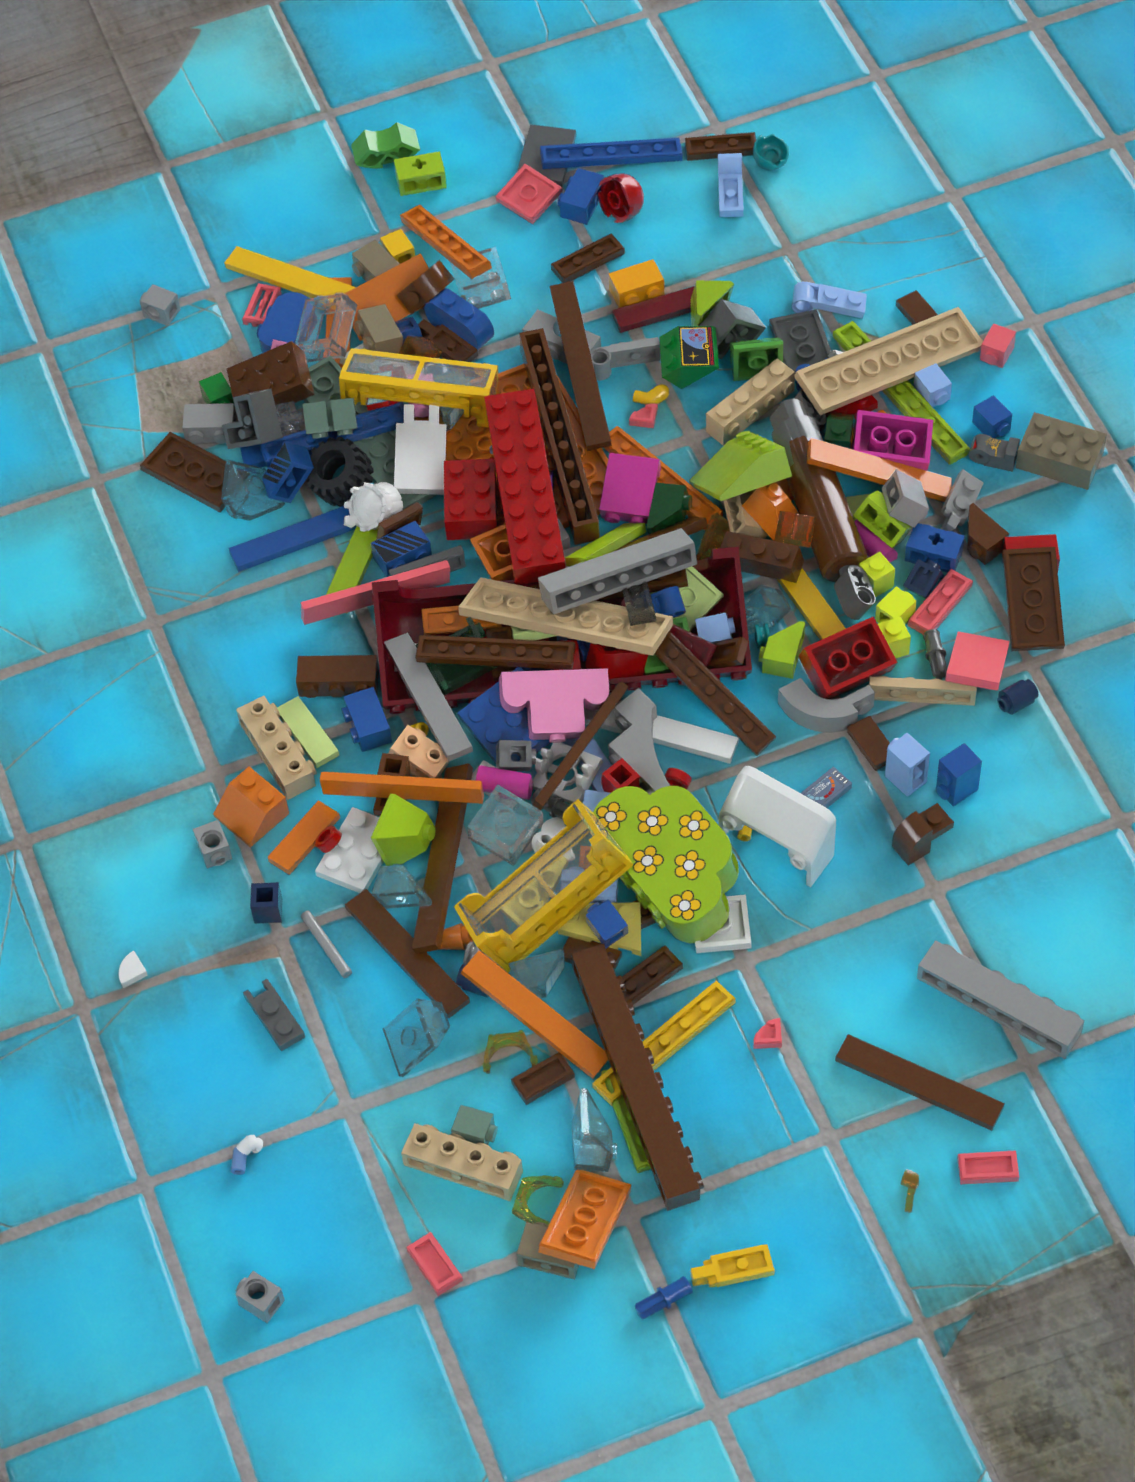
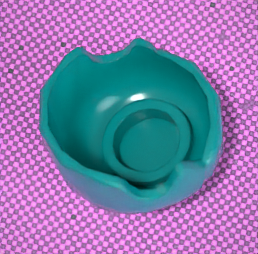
M774 134L765 137L760 135L753 146V157L757 165L763 169L774 170L784 166L787 162L789 148L783 139L776 137Z

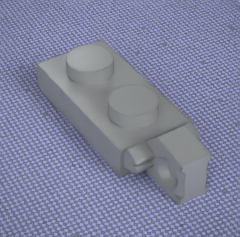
M964 469L957 475L941 509L942 515L946 516L941 527L942 530L952 531L956 529L957 525L962 526L968 518L969 505L975 503L984 482Z

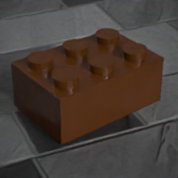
M292 341L226 369L233 397L254 391L271 389L276 411L315 395L305 352Z

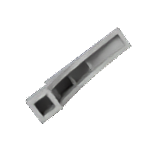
M637 688L614 707L615 723L624 732L608 744L609 760L614 764L623 758L640 775L639 786L651 795L656 790L670 785L660 768L654 750L653 720L657 718L656 705Z

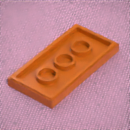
M421 253L337 298L354 331L358 310L385 304L395 322L411 314L396 295L429 269ZM359 335L358 338L360 341H362L363 339L361 335Z
M577 1168L539 1244L538 1252L595 1270L629 1197L632 1184Z

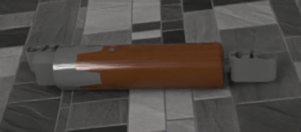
M801 389L794 399L783 401L769 419L773 427L772 440L785 448L792 477L786 478L820 572L826 580L835 582V591L844 613L853 620H859L876 601L868 576L859 567V563L866 560L868 555L836 471L807 463L808 442L811 438L823 441L820 430L826 424L827 417L825 414L819 415L803 389Z

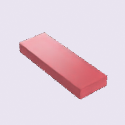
M950 569L908 620V626L923 635L928 630H937L972 587L973 580Z

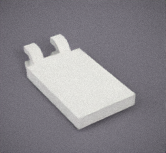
M404 404V423H396L394 487L400 494L444 495L446 424H439V406L429 405V421L414 420V404Z

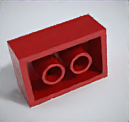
M494 458L444 461V520L447 540L471 539L498 527Z
M874 616L804 647L798 656L818 696L825 699H832L869 682L870 676L878 677L891 672L898 663Z

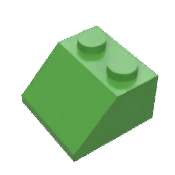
M764 338L731 342L730 363L733 381L750 380L777 358L783 362V340L780 338Z

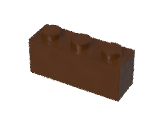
M726 531L720 548L739 547L742 572L797 583L804 563L799 546Z
M298 656L296 684L299 697L332 696L340 698L374 687L376 694H378L379 668L377 656Z

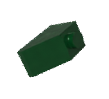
M830 412L827 418L825 442L851 449L855 414Z
M655 484L646 527L648 534L685 520L687 510L690 511L692 506V496L688 494L686 485Z

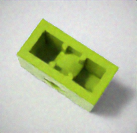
M440 151L394 159L400 196L447 188Z
M878 490L867 496L853 515L891 548L901 543L913 528L888 514L884 495Z

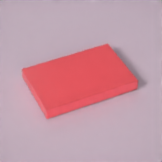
M958 631L945 681L997 691L1010 641Z

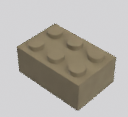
M1034 412L1018 448L1016 468L1088 490L1103 456L1107 434Z

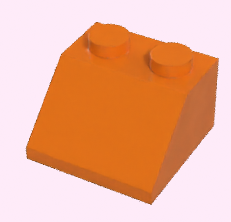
M248 766L228 784L213 815L251 848L289 815L286 797Z

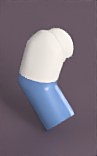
M248 1135L234 1148L231 1173L236 1175L245 1173L246 1160L251 1151L258 1153L263 1147L261 1138H256L255 1135Z

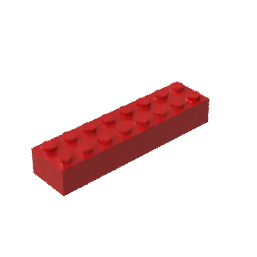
M535 389L484 396L514 582L516 585L539 582V577L565 569L566 565Z

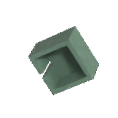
M354 398L302 404L306 434H312V439L328 437L329 431H337L338 436L353 434V429L358 428Z

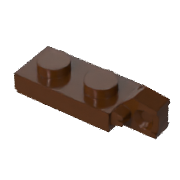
M425 319L418 323L423 342L445 359L472 362L478 356V350L443 324L433 326Z

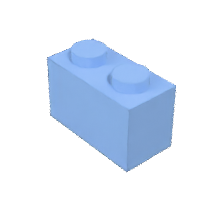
M908 733L901 738H895L887 747L885 777L908 797L927 782L930 752Z

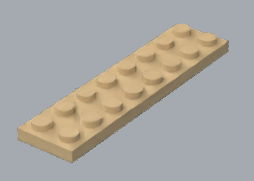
M956 307L796 371L794 377L819 415H823L914 378L915 372L935 363L941 367L981 351L983 341L961 309Z
M481 577L458 607L459 615L472 619L485 620L496 624L509 625L520 629L533 630L544 634L562 636L568 639H576L648 655H654L673 626V616L599 601H591L553 615L542 601L540 589Z

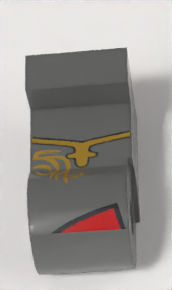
M978 434L973 438L968 454L969 458L973 462L983 464L984 466L1013 472L1020 439L1010 437L1009 441L994 439L989 435Z

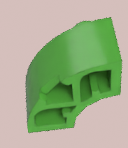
M398 122L382 131L364 130L351 144L355 164L365 168H383V164L392 163L394 159L414 156L420 151L415 129Z

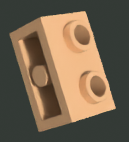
M409 725L406 726L388 753L409 756L410 775L413 777L439 778L449 763L438 743L427 738L420 729L412 728Z

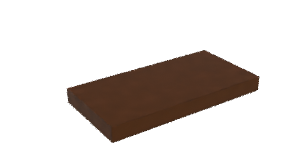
M169 432L140 464L141 471L220 513L250 480L248 472L172 432Z
M1055 547L1003 550L1002 557L1011 651L1064 649L1065 641Z

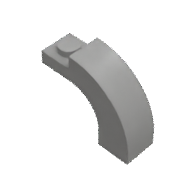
M799 678L778 689V704L790 719L807 729L827 733L841 732L847 730L848 726L856 723L859 714H866L874 707L875 692L870 685H867L844 698L825 699L814 694L802 678Z

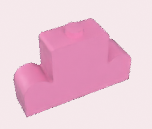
M608 669L501 672L499 677L501 706L509 713H518L524 707L527 708L528 730L531 740L549 739L551 743H562L566 739L579 738L585 730L584 708L593 711L598 710L609 696Z

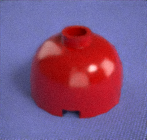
M624 173L605 177L600 182L599 186L602 185V191L598 192L600 207L608 218L612 215L617 219L613 222L622 223L628 221L640 212L644 204V193L641 185L633 176Z

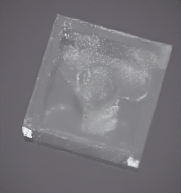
M496 247L479 251L480 254L490 261L492 268L473 279L469 278L450 262L460 297L476 308H483L511 299Z
M497 785L467 826L468 839L514 866L532 841L533 836L542 827L543 812L500 785Z

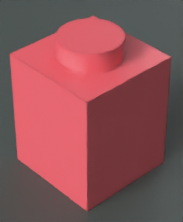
M993 323L981 344L980 360L1003 368L1014 349L1016 331Z

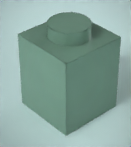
M460 1105L451 1132L462 1136L466 1141L475 1144L481 1142L488 1145L489 1142H494L498 1126L494 1123L492 1113Z

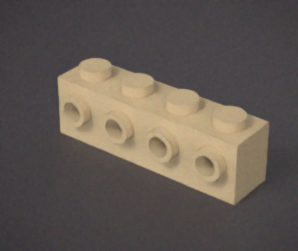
M778 358L706 413V432L724 446L729 440L736 437V434L741 433L794 391L795 372Z
M262 696L236 709L239 724L287 800L316 786L314 775L317 772L311 760L306 761L303 757L304 750L298 740L295 742L292 740L291 729L286 722L282 723L278 718L280 713L274 703L270 704L266 697Z
M414 1123L401 1152L403 1165L507 1201H511L523 1173L522 1159H519L514 1153L507 1151L503 1153L498 1152L485 1143L478 1142L475 1144L466 1141L458 1134L451 1133L448 1135L439 1132L437 1128L428 1124L422 1126Z

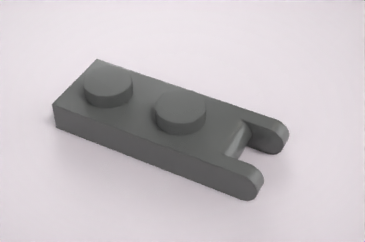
M265 979L262 981V984L266 991L254 998L249 990L243 992V995L274 1042L283 1051L305 1038V1034L269 980Z

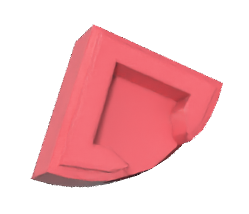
M647 404L644 408L634 411L629 418V426L654 428L658 404Z
M780 1018L769 1020L756 1032L753 1049L782 1048Z

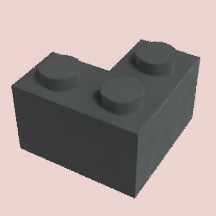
M723 299L714 306L711 313L699 324V326H714L716 328L718 359H722L730 350L731 342L757 340L766 329V326L752 308Z
M271 389L254 391L233 397L238 421L222 425L228 449L258 445L283 438Z

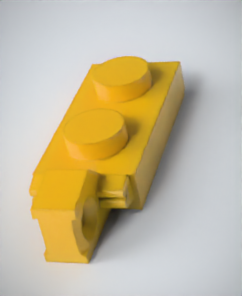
M767 1244L712 1255L710 1259L703 1261L704 1266L690 1269L693 1286L709 1283V1287H721L775 1274Z

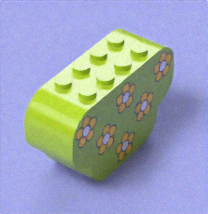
M626 786L614 790L602 799L595 807L593 813L633 863V866L619 878L628 889H633L636 894L635 897L642 907L650 910L656 924L661 929L666 927L676 939L685 943H695V941L699 940L702 942L721 929L729 916V903L724 893L730 890L737 881L739 865L732 852L728 836L693 794L679 786H665L656 790L651 795L641 788Z

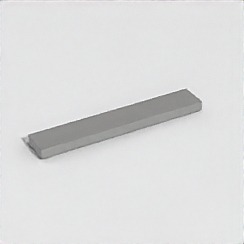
M405 633L385 641L384 646L448 762L473 752L470 741L427 665L416 661L417 648L410 635Z

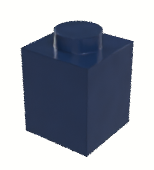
M279 882L251 883L250 908L254 924L282 923L283 899Z

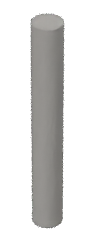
M309 910L301 914L302 920L343 978L349 977L352 974L351 969Z

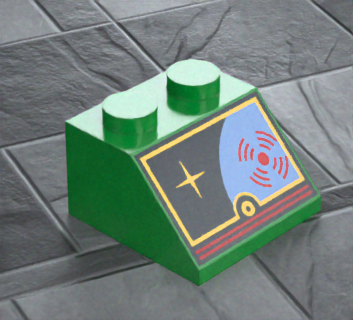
M677 326L659 337L662 378L680 389L719 369L717 336L714 326Z

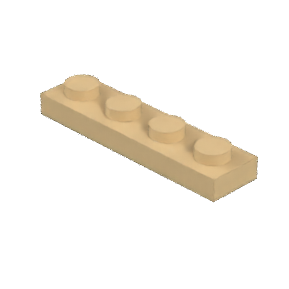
M870 676L869 681L870 687L875 692L874 700L975 706L977 687L947 682L941 679L926 680L912 677L889 678L887 676Z

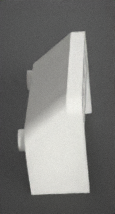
M744 766L737 775L720 810L719 826L727 834L729 830L739 831L746 825L787 848L791 864L799 870L804 869L807 871L806 885L811 887L834 857L836 817L821 804L754 767Z

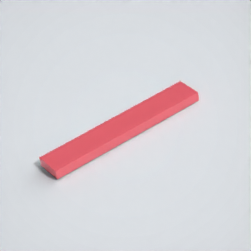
M447 560L372 582L398 580L399 586L403 588L436 587L450 583V565ZM372 582L301 602V619L304 625L374 605Z

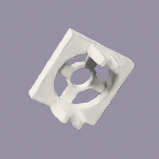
M553 743L550 749H541L542 760L536 758L535 769L537 774L533 779L534 790L543 789L548 782L547 773L553 774L558 766L552 763L558 758L566 756L571 750V746L564 743ZM583 751L571 768L575 772L574 777L569 781H562L552 796L555 798L561 797L564 799V802L570 804L574 803L577 799L582 802L585 790L589 789L603 763L602 758ZM580 760L584 763L581 766L583 775L578 774L576 769ZM576 783L577 787L564 791L566 786Z

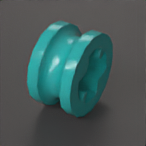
M764 623L763 626L755 624V641L757 648H759L762 644H767L770 631L768 623Z

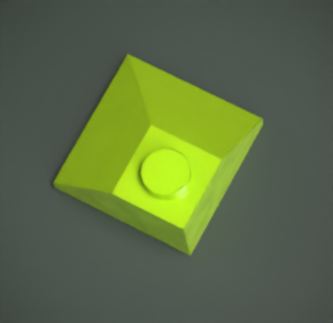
M390 793L372 833L371 840L387 868L394 869L425 852L430 841L435 837L436 829L428 813L398 795Z

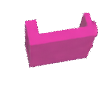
M609 453L599 508L601 518L610 523L626 521L647 524L655 484L657 483V478L660 477V459Z

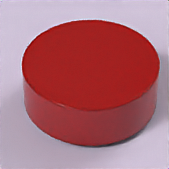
M668 768L664 775L670 786L688 789L692 781L689 774L677 768Z
M329 826L318 835L315 846L323 853H327L339 843L342 833L336 827Z

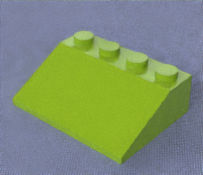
M744 431L736 434L735 439L729 440L689 482L693 487L719 501H723L792 477L783 446L750 431Z

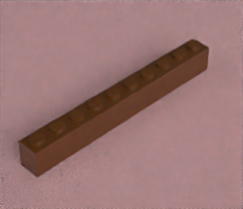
M544 329L519 333L521 355L530 387L535 389L542 430L574 544L592 542L600 538L599 520Z
M604 944L571 953L574 973L667 1211L699 1201L700 1189L704 1188L702 1178L698 1171L694 1172L691 1163H694L691 1150L689 1146H683L681 1138L684 1136L679 1121L674 1122L671 1113H674L669 1096L664 1097L661 1089L664 1088L660 1073H654L651 1064H654V1059L650 1048H644L642 1042L645 1039L640 1023L635 1024L632 1016L635 1015L631 1000H625L623 992L626 991L622 977H616L614 972L616 963L612 952L607 953Z

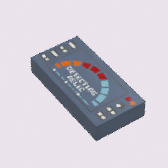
M832 767L802 791L801 794L828 808L852 788V782L835 767Z

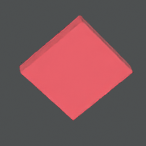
M524 164L495 197L497 202L533 225L562 193V187L527 164Z

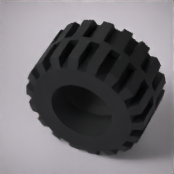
M331 437L328 438L326 443L324 441L318 443L319 447L317 449L314 447L311 450L312 455L310 458L314 468L305 481L308 483L307 486L326 503L328 502L332 506L337 504L339 507H343L346 501H350L353 494L350 492L352 487H361L364 485V482L372 483L373 477L370 474L374 473L367 454L351 440H345L343 437H337L335 440ZM345 464L342 473L338 477L332 479L335 471L340 466Z

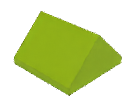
M696 280L691 297V326H699L721 299L730 300L734 287L732 281Z

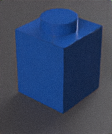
M993 395L974 406L972 423L983 434L996 439L1005 436L1011 430L1013 414Z
M609 899L603 903L599 901L587 910L586 923L599 941L604 944L605 949L628 934L627 923Z

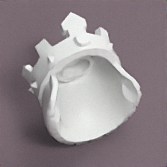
M364 482V485L361 487H352L350 492L353 494L350 501L344 503V508L349 509L350 516H345L344 525L350 528L356 525L360 528V531L364 532L378 529V523L403 510V501H401L402 497L399 491L387 482H379L374 485Z

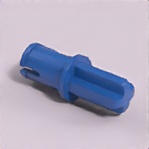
M682 1276L679 1280L663 1289L658 1287L657 1292L636 1303L635 1310L641 1319H646L665 1307L667 1309L671 1308L672 1303L693 1292L692 1287L686 1277Z

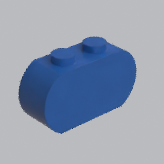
M448 288L443 289L424 306L427 319L433 326L443 324L477 350L494 337L493 325L486 314Z
M296 292L285 293L278 296L273 305L269 306L263 324H260L257 329V338H259L262 353L271 350L273 339L283 342L292 341L302 349L315 324L312 312L313 306L307 296Z

